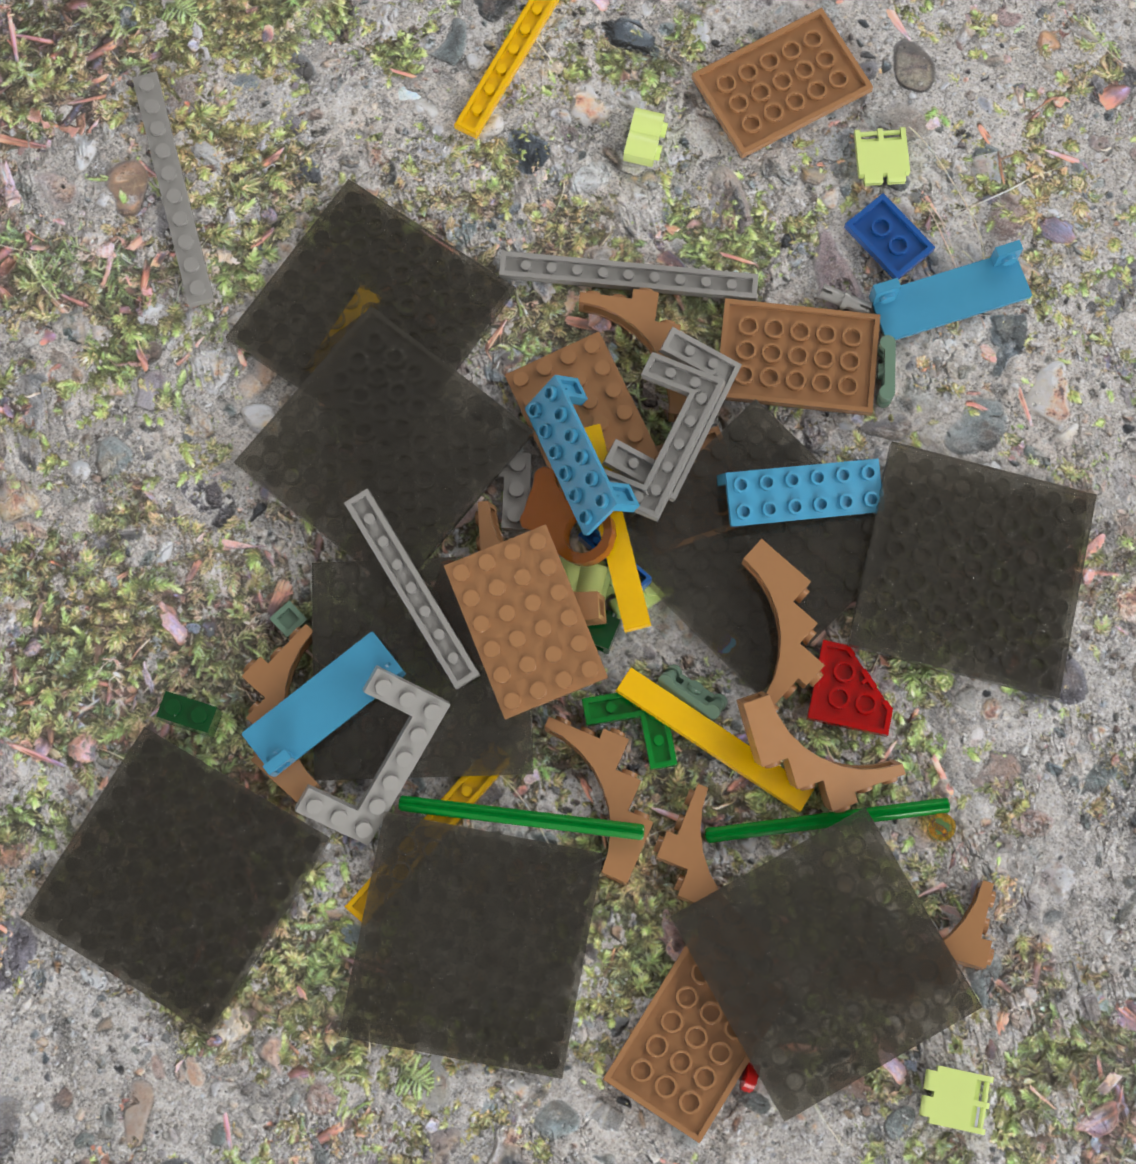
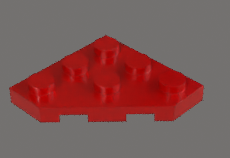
M822 640L818 660L825 666L820 670L823 676L812 688L806 720L887 737L893 713L892 706L882 696L876 683L866 668H863L856 658V654L850 645Z

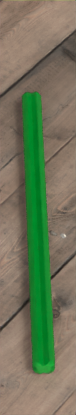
M404 795L400 796L398 809L403 812L643 840L645 833L643 824Z
M938 798L852 809L840 813L828 812L710 827L705 829V839L707 843L942 814L950 811V802L948 798Z

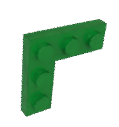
M618 693L582 699L586 727L640 718L650 771L678 765L670 727Z

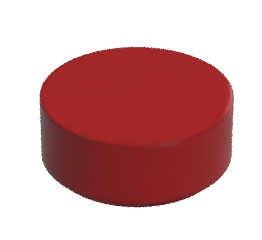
M750 1062L747 1064L740 1079V1090L748 1093L753 1092L759 1078L760 1068L758 1065Z

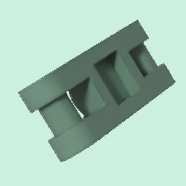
M885 335L881 338L877 351L878 357L881 358V363L877 365V379H881V388L875 401L877 406L881 408L888 407L895 395L896 341L890 335Z
M676 664L669 665L658 679L660 687L709 719H717L728 704L725 695L711 693L698 681L691 680L683 675L681 668Z

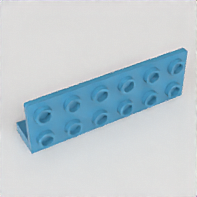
M1020 240L995 247L990 258L900 285L898 278H894L873 285L869 294V300L872 302L875 314H880V328L883 336L890 335L895 340L1031 298V290L1018 261L1023 251Z
M554 375L528 403L525 411L583 535L589 536L613 511L634 512L640 505L630 484L610 482L573 406V404L583 405L588 399L579 379Z
M879 458L728 472L717 475V485H726L731 527L884 511Z
M374 632L367 634L242 732V736L264 763L263 768L270 776L276 777L375 699L364 693L363 687L376 665L401 678L406 675Z

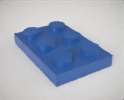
M884 193L846 222L844 226L850 235L892 279L898 278L899 280L935 249V246Z

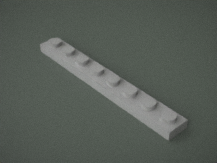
M365 489L344 502L455 689H459L480 676L479 671L371 492Z

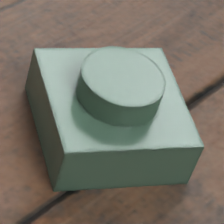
M290 600L269 618L288 640L290 634L296 628H302L309 622Z

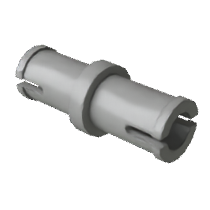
M824 283L818 299L839 306V309L842 311L847 309L852 312L869 313V309L872 306V302L851 295L852 292L848 290L844 292Z

